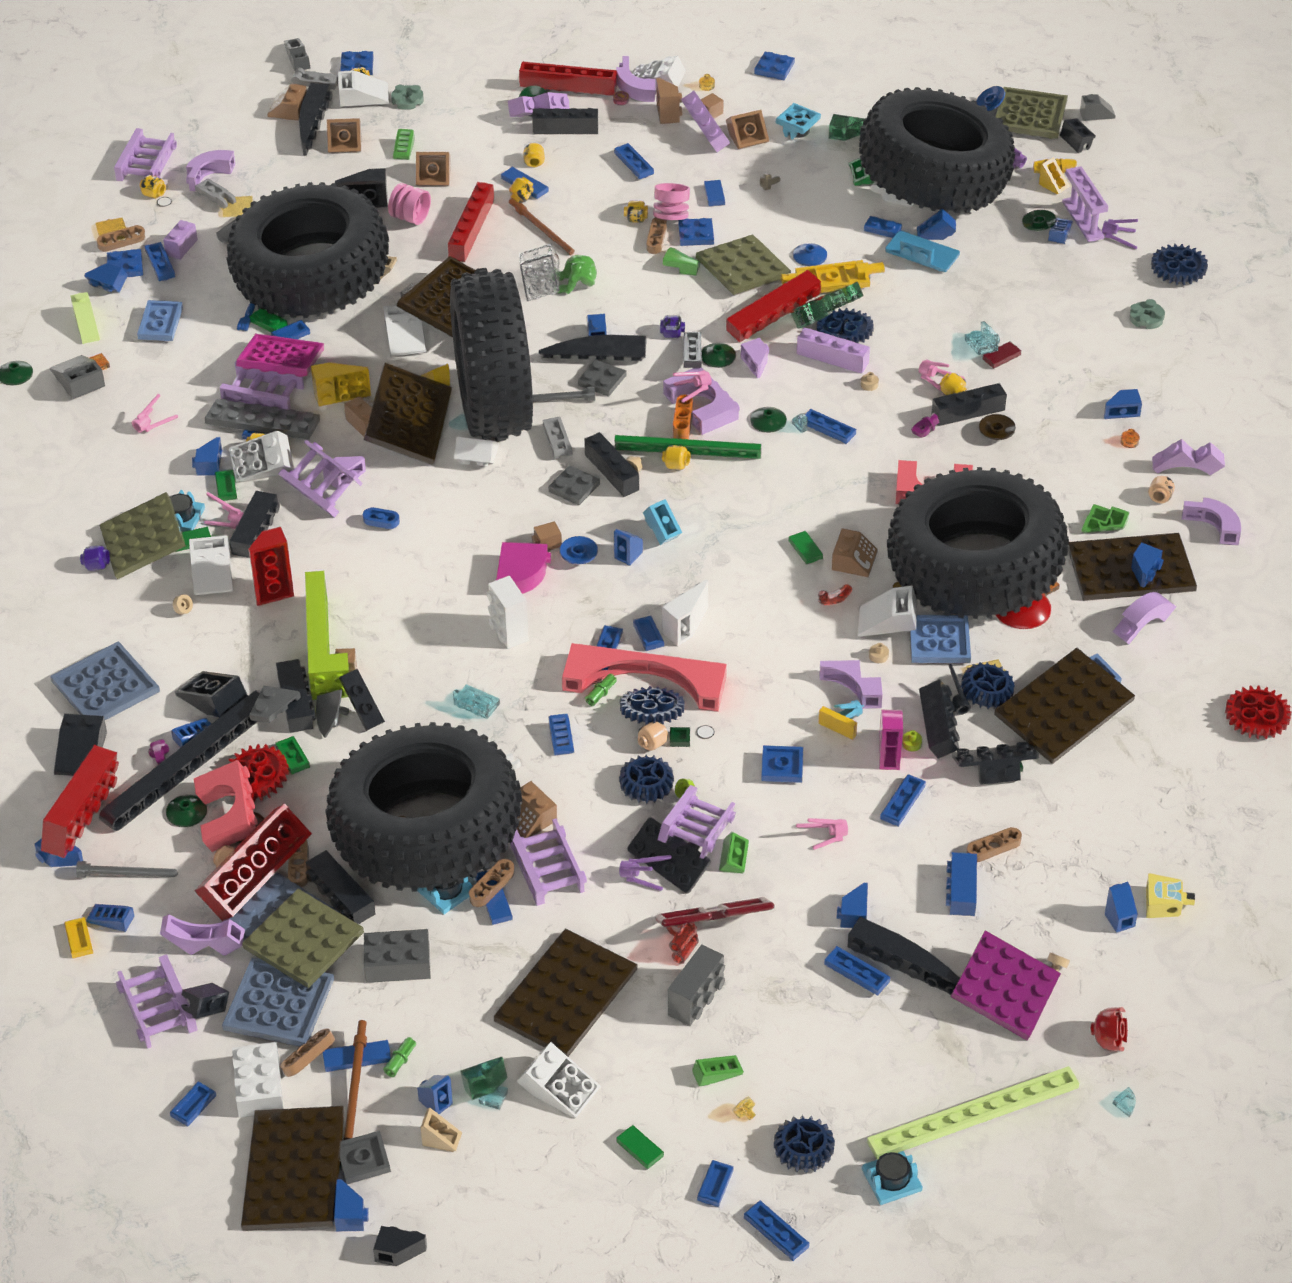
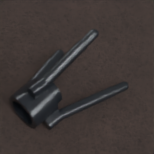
M949 664V669L958 692L952 698L954 711L957 715H963L970 711L971 706L962 692L953 665Z

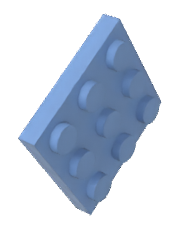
M917 615L916 630L910 631L911 662L971 663L968 616H964L962 619L958 618V615Z

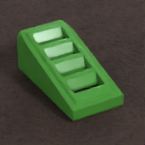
M398 129L393 159H410L415 140L414 130Z
M736 1055L698 1059L695 1061L692 1069L698 1086L710 1085L743 1075L744 1073Z

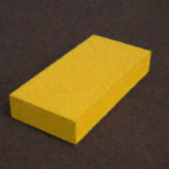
M822 706L819 710L820 725L852 740L857 736L856 721Z
M85 917L65 921L64 925L72 959L93 954Z

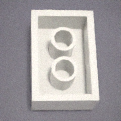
M510 576L488 583L489 592H487V597L490 601L488 611L491 617L489 625L492 630L497 632L499 641L503 642L507 649L528 642L527 600Z
M277 1042L233 1047L235 1092L239 1118L254 1116L255 1110L284 1109Z

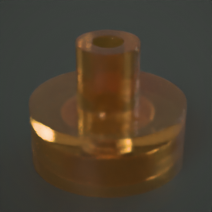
M1128 429V431L1122 433L1120 442L1126 448H1135L1139 444L1140 436L1134 429Z

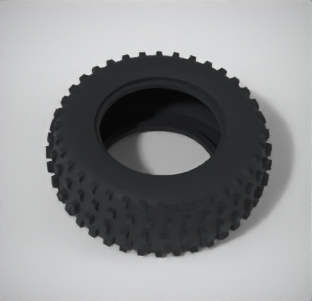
M915 87L914 90L904 88V91L897 89L894 93L888 92L886 96H882L873 105L872 110H869L867 118L864 119L859 138V154H862L860 156L862 167L866 168L864 170L866 175H870V180L872 182L876 181L879 188H885L887 194H894L896 199H904L909 205L914 203L919 205L921 209L927 207L934 212L936 209H944L947 213L948 211L960 213L961 210L968 213L971 209L977 211L981 207H987L988 203L991 204L1002 193L1007 182L1011 179L1014 170L1015 146L1013 145L1012 132L1008 131L1009 127L1003 125L1001 118H996V113L987 111L986 106H979L976 101H969L965 96H956L953 92L949 94L941 89L933 91L931 88L921 90L920 87Z
M308 182L305 186H300L299 183L295 184L293 188L286 186L283 187L282 191L277 192L274 190L271 191L269 196H261L260 201H253L250 203V208H244L242 210L243 215H238L236 223H233L231 226L232 229L228 236L229 244H227L228 257H226L233 282L237 283V289L242 292L246 300H250V303L258 305V309H266L269 314L278 313L279 317L290 315L291 318H296L297 316L308 318L309 315L316 314V317H320L321 313L328 312L332 314L335 309L340 308L344 310L346 305L356 304L358 298L364 299L367 291L372 292L374 290V284H379L380 276L384 275L385 265L388 262L389 236L386 225H383V219L379 216L377 208L373 206L369 199L366 200L364 194L358 195L357 190H348V187L345 185L337 187L336 183L325 185V182H320L319 185H313L312 182ZM319 243L334 244L322 251L308 255H283L290 250L305 245Z
M478 268L474 271V274L462 273L460 279L454 278L451 280L450 309L455 362L465 420L472 437L480 435L483 440L495 437L496 441H505L508 439V435L517 437L521 435L522 430L529 431L533 423L530 356L519 291L514 275L511 272L503 274L501 269L488 272L487 268Z
M977 467V470L963 468L961 472L949 470L947 475L939 473L936 474L935 479L927 478L924 480L925 484L915 485L914 491H908L905 494L906 499L900 500L899 507L893 513L894 518L890 521L891 528L888 529V559L891 561L892 571L895 572V577L902 587L913 586L916 599L920 600V605L923 607L930 606L933 612L941 610L944 611L945 616L957 614L958 618L962 619L964 616H973V619H978V616H986L987 619H991L992 615L1000 614L1003 617L1009 611L1017 613L1020 612V607L1025 606L1029 608L1032 606V601L1039 602L1043 598V593L1048 594L1051 591L1050 586L1055 585L1057 577L1063 571L1062 565H1065V556L1068 555L1069 545L1064 515L1049 491L1044 492V487L1041 484L1035 485L1034 480L1031 478L1023 479V475L1020 473L1012 475L1010 470L998 472L996 468L982 470V467ZM971 534L995 535L1011 541L998 548L977 551L957 549L944 544L953 538Z
M430 722L428 726H421L420 723H415V727L406 728L403 725L400 726V730L392 732L389 729L385 731L386 734L383 736H372V741L369 743L363 741L359 745L360 749L357 751L351 750L349 752L350 758L343 759L340 763L341 768H336L334 778H332L329 785V795H327L326 801L328 805L327 809H325L328 831H330L331 840L335 842L337 851H341V858L349 862V867L353 871L359 870L358 875L360 877L368 876L371 883L381 882L382 887L387 889L390 886H396L397 891H402L404 888H411L412 892H417L419 888H427L428 891H433L435 886L442 885L444 889L448 888V884L452 882L463 883V879L468 876L475 878L479 870H488L490 862H497L500 859V852L505 853L508 850V843H512L519 825L517 817L521 814L520 802H522L519 780L516 781L515 770L512 769L510 760L506 759L505 753L497 748L498 745L494 741L488 742V737L485 734L478 736V732L475 729L466 731L464 726L458 725L455 728L451 727L450 723L437 726L435 722ZM447 794L461 798L451 808L430 816L404 818L386 813L396 804L420 795Z

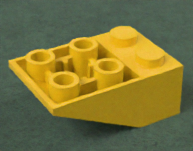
M329 362L311 366L313 390L319 407L353 400L359 396H371L368 367Z

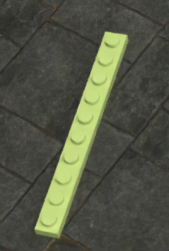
M1068 1066L867 1138V1143L876 1160H878L885 1153H898L1078 1089L1079 1081Z

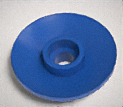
M993 86L986 89L977 98V105L986 106L987 111L997 108L1005 98V90L1001 86Z
M805 243L794 249L793 258L801 265L816 266L825 262L827 251L818 244Z
M584 536L568 538L560 546L561 557L572 564L588 563L598 553L597 544L592 539Z

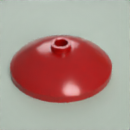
M1042 594L1043 598L1039 602L1032 601L1031 607L1023 606L1020 607V612L1014 613L1009 611L1006 616L1001 617L1000 614H996V617L1002 623L1012 628L1032 629L1041 626L1049 619L1051 604L1049 599Z

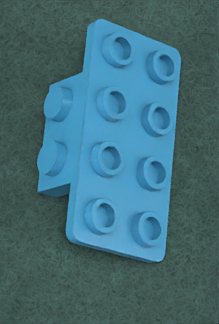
M899 231L885 248L887 253L942 272H947L960 255L959 250L904 231Z

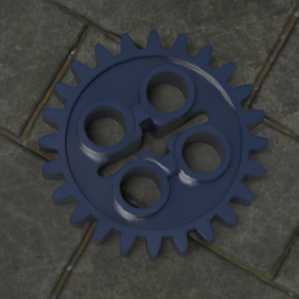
M1174 243V246L1171 247L1167 244V248L1162 246L1161 250L1157 249L1156 253H1153L1151 269L1154 270L1153 273L1157 274L1158 278L1163 277L1162 281L1168 279L1170 284L1173 281L1176 285L1179 282L1185 285V282L1192 284V280L1198 282V279H1203V276L1206 275L1208 259H1205V255H1201L1202 251L1196 252V248L1190 249V245L1184 247L1183 244L1177 246Z
M839 308L838 311L832 310V313L827 312L826 316L822 315L818 319L817 331L859 343L860 341L864 343L865 339L869 340V336L873 335L874 324L871 316H867V313L861 314V310L855 312V309L848 311V308L842 311Z
M651 686L648 689L641 687V690L633 689V692L627 691V694H623V698H620L621 715H625L626 719L630 718L631 722L637 720L638 724L641 722H645V725L651 722L664 724V721L671 723V719L677 720V717H681L682 713H684L685 700H683V696H679V693H674V690L667 691V688L659 689V686L653 689Z

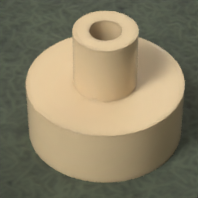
M867 372V374L861 377V387L864 390L873 391L878 388L879 378L873 372Z
M629 456L626 459L627 462L639 473L642 469L641 458Z
M179 595L174 598L173 609L176 613L182 615L191 612L193 602L188 595Z
M882 643L871 646L869 650L870 660L874 663L886 662L889 658L888 647Z
M1051 952L1047 958V961L1052 962L1051 968L1058 972L1060 967L1067 968L1070 960Z

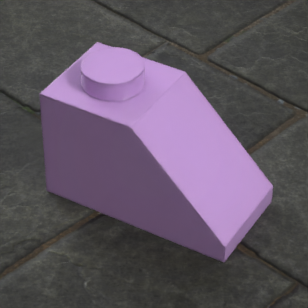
M760 338L741 344V359L753 374L760 378L768 362L769 348L766 343L764 344Z
M362 456L334 458L336 462L347 470L353 469L359 475L366 472L365 458ZM330 463L323 469L324 480L335 468ZM340 472L331 485L338 488L347 476Z

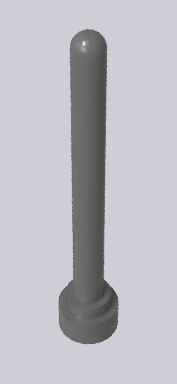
M594 386L587 387L584 391L533 394V402L576 398L596 401Z
M77 861L76 866L77 878H86V876L91 874L176 877L178 875L176 869L92 866L87 861Z

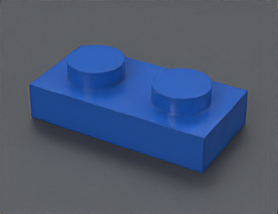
M869 216L864 225V231L894 238L902 229L901 223Z

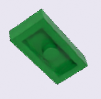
M258 309L249 316L251 323L269 332L288 326L287 320L273 313L269 314L265 309Z
M294 736L275 743L276 749L280 750L282 755L284 754L291 775L310 768V762Z

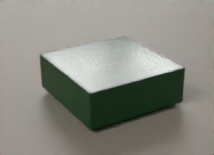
M670 727V747H690V727Z

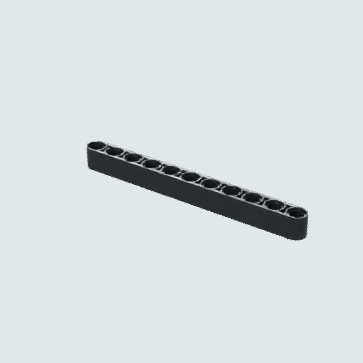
M253 691L111 801L99 813V820L112 830L119 831L255 725L258 721L251 720L250 713L261 691Z

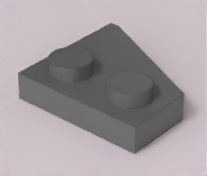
M263 686L251 710L250 719L265 723L272 722L277 718L278 714L288 709L287 705L294 699L296 701L300 699V692Z

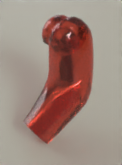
M845 584L831 593L821 590L818 593V602L822 605L841 603L852 592V587Z

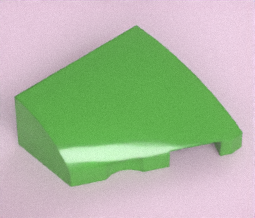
M670 247L663 258V265L677 267L681 274L696 276L700 267V261Z
M1093 504L1081 532L1123 530L1128 522L1130 512L1113 506L1111 509Z

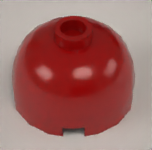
M1123 1007L1106 1008L1100 1011L1095 1018V1022L1091 1023V1035H1095L1096 1042L1106 1050L1121 1052L1125 1050L1121 1045L1122 1041L1127 1043L1128 1022L1127 1018L1122 1017L1121 1012H1125Z

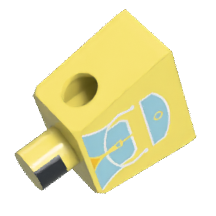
M1148 873L1146 884V918L1178 917L1181 915L1183 905L1194 906L1195 893L1183 892V882L1180 879Z

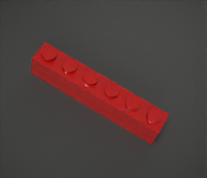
M522 61L519 69L520 87L540 86L545 90L614 96L617 89V70Z
M485 182L476 183L448 242V257L451 256L460 262L466 261L494 202L493 184Z
M809 270L804 271L726 319V331L739 343L750 338L756 332L763 330L766 326L776 322L784 315L791 313L795 308L821 294V281Z

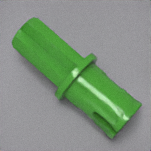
M613 674L607 675L600 683L594 685V689L585 696V701L590 706H595L603 696L608 694V690L617 682V678Z
M407 1037L398 1050L393 1051L390 1061L383 1068L385 1074L390 1077L396 1076L401 1066L408 1062L407 1057L416 1046L415 1040Z

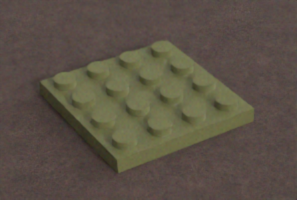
M1011 87L1003 88L1005 90V98L998 106L996 118L1003 120V125L1009 127L1008 131L1016 134L1058 139L1068 95Z
M753 234L696 252V259L733 295L781 280V274L791 273V270Z
M167 492L99 525L106 549L109 551L112 569L117 579L186 546L170 496Z
M297 889L242 943L243 949L309 988L364 933V928L302 890Z

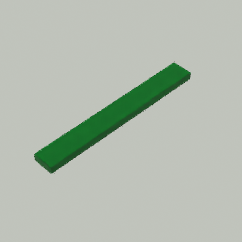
M615 435L614 439L615 449L626 451L663 453L668 446L675 445L686 447L690 455L761 459L762 453L761 444L627 435Z

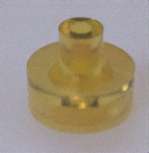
M704 74V77L699 79V88L704 91L713 90L715 88V79L710 77V74Z
M748 1096L741 1100L732 1111L738 1118L746 1116L751 1120L756 1116L752 1110L755 1102Z

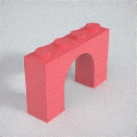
M898 460L895 504H899L901 499H906L905 494L908 491L913 492L915 485H923L916 476L917 461ZM954 464L955 472H961L963 468L973 470V465Z
M238 760L194 778L196 795L204 804L211 803L225 796H235L232 808L225 815L200 825L202 840L211 852L221 849L225 845L229 846L245 839L258 824L253 813L255 804L251 798L252 787L248 782L250 773L247 767H243Z

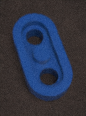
M371 507L363 511V522L369 526L393 529L400 523L399 514L392 510Z

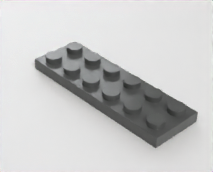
M216 399L205 416V424L267 434L279 431L286 434L287 437L307 440L310 439L320 422V414H313L312 412L280 409L278 407H267L240 401L234 402L226 399Z

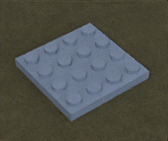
M119 641L50 676L51 682L79 714L104 716L105 720L160 692L158 684Z
M277 872L233 917L228 919L245 929L244 942L297 889L302 890L335 911H339Z
M252 957L222 1024L223 1030L299 1047L306 1044L312 1035L331 989L334 974L324 972L307 988L265 961Z

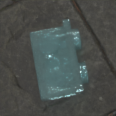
M985 321L981 322V331L976 330L965 334V341L978 355L998 351L999 335Z
M467 684L461 691L457 689L453 691L454 705L486 719L500 705V698Z

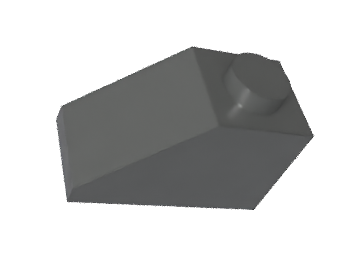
M1098 94L1082 95L1080 113L1083 121L1115 119L1116 115L1112 106Z

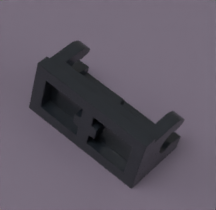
M1078 118L1064 120L1059 135L1077 153L1082 152L1085 144H1087L1086 149L1089 150L1093 139L1096 137Z
M214 983L183 989L181 995L190 1001V1006L182 1004L181 1007L184 1011L193 1015L195 1019L225 1012L229 991Z

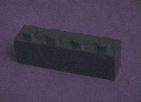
M598 108L533 109V134H598Z
M997 383L933 398L931 415L935 413L939 419L937 425L942 426L1005 411L1007 394L1001 384Z
M600 432L584 439L585 456L623 497L639 491V473Z
M255 491L229 541L231 555L250 558V546L262 531L268 530L269 526H272L274 516L279 512L280 503L277 500V494Z
M299 659L276 663L280 688L299 691L301 696L298 701L294 699L287 705L288 709L285 710L289 732L313 729L312 721L316 720L314 708L310 709L313 703L311 694L307 695L310 689L308 680H304V678H307L305 666H301Z
M939 679L919 688L929 749L938 759L960 750L958 744L960 737L955 727L957 726V721L953 715L955 708L950 698L952 696L950 687L944 685Z
M327 850L305 862L307 879L317 885L319 892L322 895H326L334 908H338L342 915L360 924L376 914L374 900Z

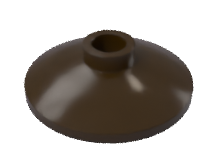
M1001 414L987 415L979 423L980 432L985 437L993 440L1008 439L1015 433L1016 429L1014 421Z

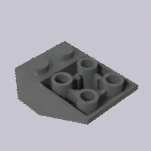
M80 355L49 368L72 399L105 387L102 369L95 360Z

